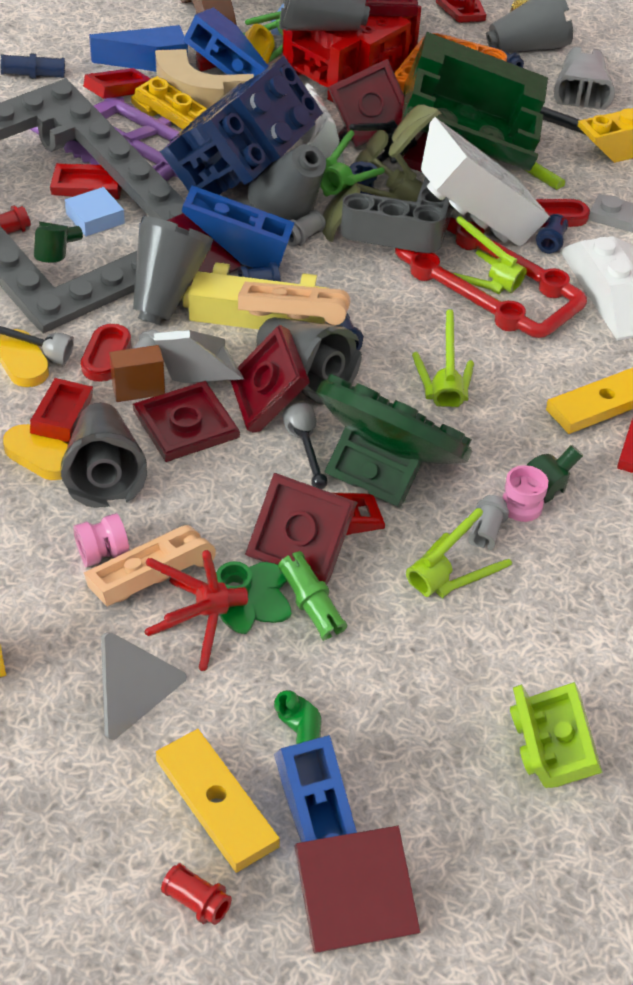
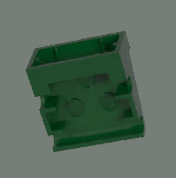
M426 32L404 85L403 94L405 98L402 120L417 105L436 108L441 112L440 115L436 116L437 119L487 156L530 171L538 158V153L534 151L541 137L543 114H540V111L546 99L548 77ZM430 122L421 130V132L428 134Z

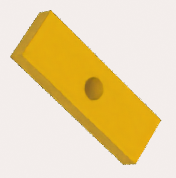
M158 76L135 89V98L151 107L152 110L170 120L182 130L207 109L193 100L191 96L182 93L165 79Z
M633 367L548 399L546 411L568 434L632 410Z
M199 729L156 751L157 763L235 873L280 848L279 836ZM212 799H221V800H223V801H221V802H219V803H214V802H211L210 800H212Z

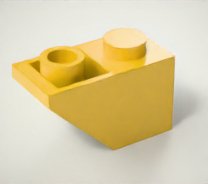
M633 108L605 115H596L592 118L578 121L577 126L614 163L633 158Z

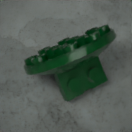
M330 374L327 380L321 381L316 394L329 411L345 426L324 473L352 486L368 490L369 494L400 508L422 462L436 464L468 462L473 452L469 446L472 439L466 437L464 433L445 424H441V427L434 425V422L428 420L426 416L418 413L417 409L397 400L392 404L388 399L380 396V393L359 383H356L354 387L352 383L333 374Z

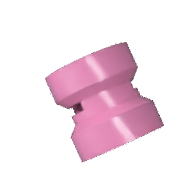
M523 465L517 466L508 472L505 482V493L502 499L507 503L509 518L528 522L537 519L541 515L544 504L543 499L548 489V479L540 469Z
M117 513L103 517L100 523L92 525L89 522H84L73 527L76 545L85 567L100 564L104 557L112 556L115 558L129 551L126 531Z

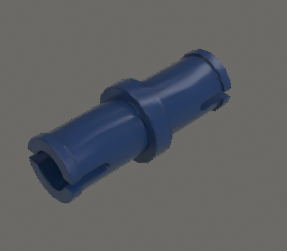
M30 53V56L1 54V75H27L30 79H36V76L65 78V58L37 57L36 53Z

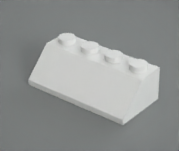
M434 117L430 122L421 167L422 172L430 181L427 188L442 201L445 197L449 198L450 204L462 215H465L467 212L471 213V218L483 229L490 226L491 231L502 242L506 243L510 240L518 246L524 245L550 216L515 175Z

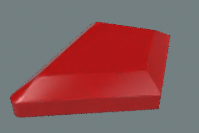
M436 0V3L458 23L486 21L487 14L480 0Z

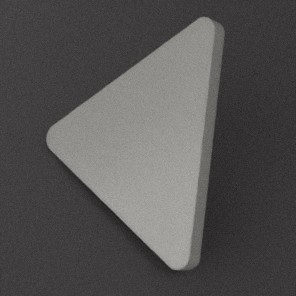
M106 632L101 637L104 732L107 738L115 740L183 684L187 676L180 669L116 634Z

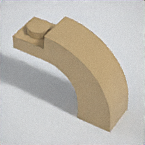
M186 49L155 50L156 76L165 79L182 93L188 94L205 108L215 104L238 84H243L254 77V74L212 75L203 73L189 64Z

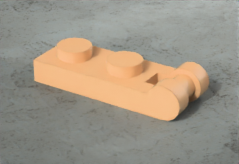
M245 281L238 294V310H247L252 315L265 316L271 313L287 314L288 317L293 319L317 316L323 317L331 325L343 323L350 305V296L347 292L330 288Z
M184 525L84 572L88 587L108 607L116 602L128 599L132 594L169 578V576L146 565L148 558H153L181 571L194 564L197 567H204L202 552L209 550L212 560H214L216 549L205 538H201L194 528Z

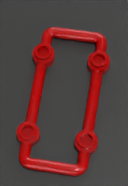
M450 218L447 231L456 235L455 241L457 245L465 250L479 248L496 259L499 258L457 223L455 218ZM468 221L480 232H482L483 234L485 233V229L480 227L476 222ZM492 239L490 240L503 251L517 258L516 263L527 269L526 276L539 283V290L542 294L549 298L563 296L570 301L543 322L537 323L525 316L526 309L521 303L511 300L501 302L441 267L440 258L435 253H422L395 248L397 257L411 265L410 272L415 278L421 281L434 279L495 315L496 325L504 331L511 332L519 329L529 336L543 338L553 333L583 310L587 304L585 293L569 283L570 277L565 271L556 268L545 270Z

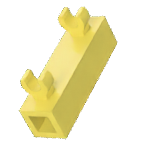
M215 262L213 273L200 271L196 273L192 285L188 287L183 296V307L189 308V321L258 330L266 320L273 317L325 324V319L317 316L293 319L288 317L287 314L282 313L256 316L250 314L247 310H238V294L245 281L327 288L316 286L317 275L302 273L300 284L231 276L228 275L230 264Z

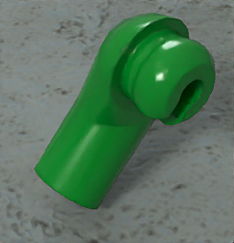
M284 690L280 692L274 700V709L277 711L281 721L297 733L296 744L320 738L321 715L318 709L294 691Z

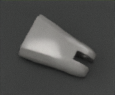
M573 47L569 51L554 87V98L557 104L579 107L581 94H584V107L606 110L611 105L615 96V89L607 71L604 56L599 49H593L592 54L581 53V47Z

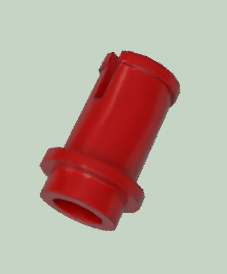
M13 205L10 207V211L0 214V226L7 234L19 230L25 232L26 228L31 226L29 216L23 206L17 208Z
M178 863L177 866L174 865L168 871L161 885V892L163 894L171 896L196 913V920L202 924L207 922L213 925L218 924L224 918L231 905L232 898L226 894V887L220 883L210 884L188 870L181 863Z

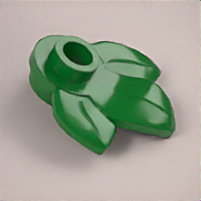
M231 561L221 565L217 570L218 583L223 582L227 589L245 587L248 593L247 605L228 607L226 614L219 615L222 621L233 631L247 634L255 620L277 623L288 620L291 617L290 604L279 590L287 582V579L280 572L277 564L260 562L248 567L242 562ZM233 582H236V583H239V584H241V585H238V586H230V585H228V584L233 583Z

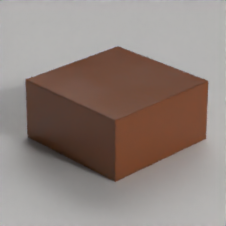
M159 345L109 352L112 387L116 402L155 397L165 393L164 360Z

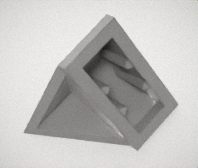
M192 330L154 333V341L160 347L164 363L173 381L192 383L205 380L208 382L244 379L225 347L224 338Z

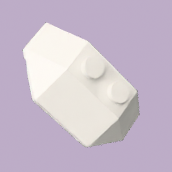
M610 236L579 241L561 248L560 253L616 340L633 338V245Z

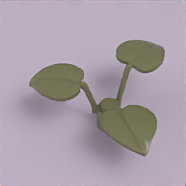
M417 105L405 116L392 136L393 143L390 146L389 155L393 158L395 157L403 171L396 169L393 172L377 159L388 143V134L383 130H378L374 133L366 144V148L359 153L354 163L359 161L370 162L378 168L383 167L385 174L389 176L386 182L389 192L355 183L349 186L348 189L336 194L322 214L326 222L322 232L327 240L330 242L334 240L335 233L342 221L343 198L349 194L362 191L381 197L412 202L417 201L423 183L416 178L417 174L410 169L400 153L434 117L441 114L439 110L426 105Z

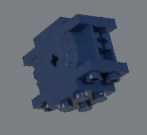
M283 55L261 74L232 88L219 101L207 108L171 139V142L160 153L188 191L193 185L220 195L229 188L232 189L237 186L241 181L245 185L254 180L268 165L282 157L315 125L314 121L323 112L297 75L295 69Z

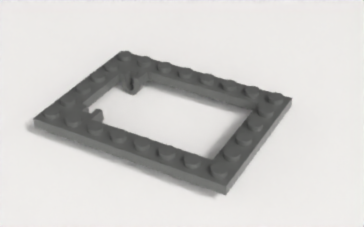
M67 78L0 102V140L36 126L39 129L40 140L49 152L63 148L68 141L76 139L148 216L168 220L183 213L181 210L185 200ZM0 226V286L43 334L134 292L137 251L54 287Z

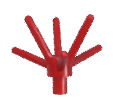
M209 550L202 552L208 583L153 558H148L146 560L148 567L171 577L169 582L172 585L196 595V603L167 613L163 621L146 628L144 631L145 635L151 636L165 631L198 615L208 616L199 662V670L206 671L212 651L218 616L226 614L228 607L247 605L248 593L246 588L227 589L223 582L218 583L214 562Z

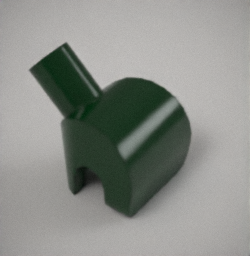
M39 221V226L35 231L34 258L46 263L62 261L66 256L67 243L82 240V229L79 226L68 228L65 225Z
M570 445L558 459L551 454H542L527 464V466L540 469L547 476L548 489L543 499L544 503L553 500L555 493L559 489L562 493L565 492L570 477L569 470L583 457V454L573 445Z

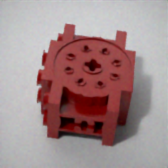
M418 5L417 17L369 15L366 26L361 25L358 31H286L283 29V55L295 69L298 76L303 74L327 88L388 59L395 73L418 44L422 6ZM328 90L327 100L334 103Z

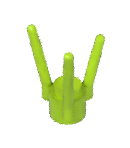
M458 216L456 219L457 223L499 258L495 259L481 250L476 251V255L492 265L488 275L493 279L492 282L458 273L453 274L474 286L489 289L497 294H500L503 290L513 293L522 284L527 269L516 263L517 258L507 254L471 223Z
M448 309L446 311V368L439 370L431 381L419 353L413 352L412 357L425 387V398L433 399L436 406L459 407L463 401L469 400L468 388L474 362L472 360L467 362L463 377L455 370L454 312L452 309Z
M481 508L475 509L451 534L444 533L419 560L407 568L406 577L408 582L425 597H429L436 592L441 598H444L457 588L492 575L512 565L510 559H505L449 581V575L453 569L450 561L444 554L482 516L483 510Z

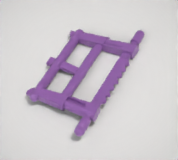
M122 96L107 98L94 105L106 119L118 113L143 126L128 133L116 127L114 128L142 157L156 164L153 168L166 181L173 176L178 177L158 150L140 141L157 134L171 142V139L179 131L169 127L171 126L170 120L164 117L155 119L125 103ZM37 126L30 129L31 131L39 135V129ZM70 140L65 144V153L72 152L74 158L81 157L83 163L90 162V164L100 165L80 143Z

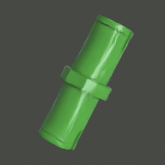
M303 552L293 553L294 562L289 555L282 559L278 564V568L284 574L296 595L295 603L300 610H305L320 633L321 639L324 641L331 638V631H334L336 635L344 632L348 626L346 621L342 619L329 598L328 586L323 581L319 582L307 563Z

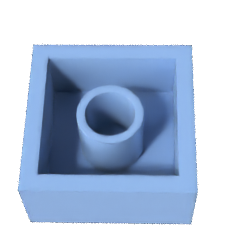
M104 187L65 199L66 214L76 226L82 229L85 237L125 224L124 209Z

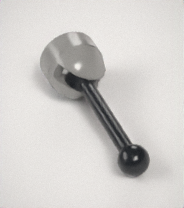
M0 326V334L41 346L46 359L53 363L65 366L72 354L74 347L73 336L64 333H52L44 340Z
M307 403L293 404L283 412L282 417L285 427L292 436L302 438L313 473L311 479L312 486L324 489L327 486L328 480L320 471L309 437L316 427L314 409Z

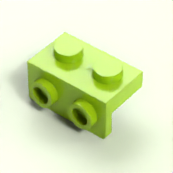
M575 682L530 697L522 684L513 687L516 705L510 706V712L517 732L519 734L524 733L526 745L520 747V754L529 775L536 773L545 788H553L603 773L581 694Z

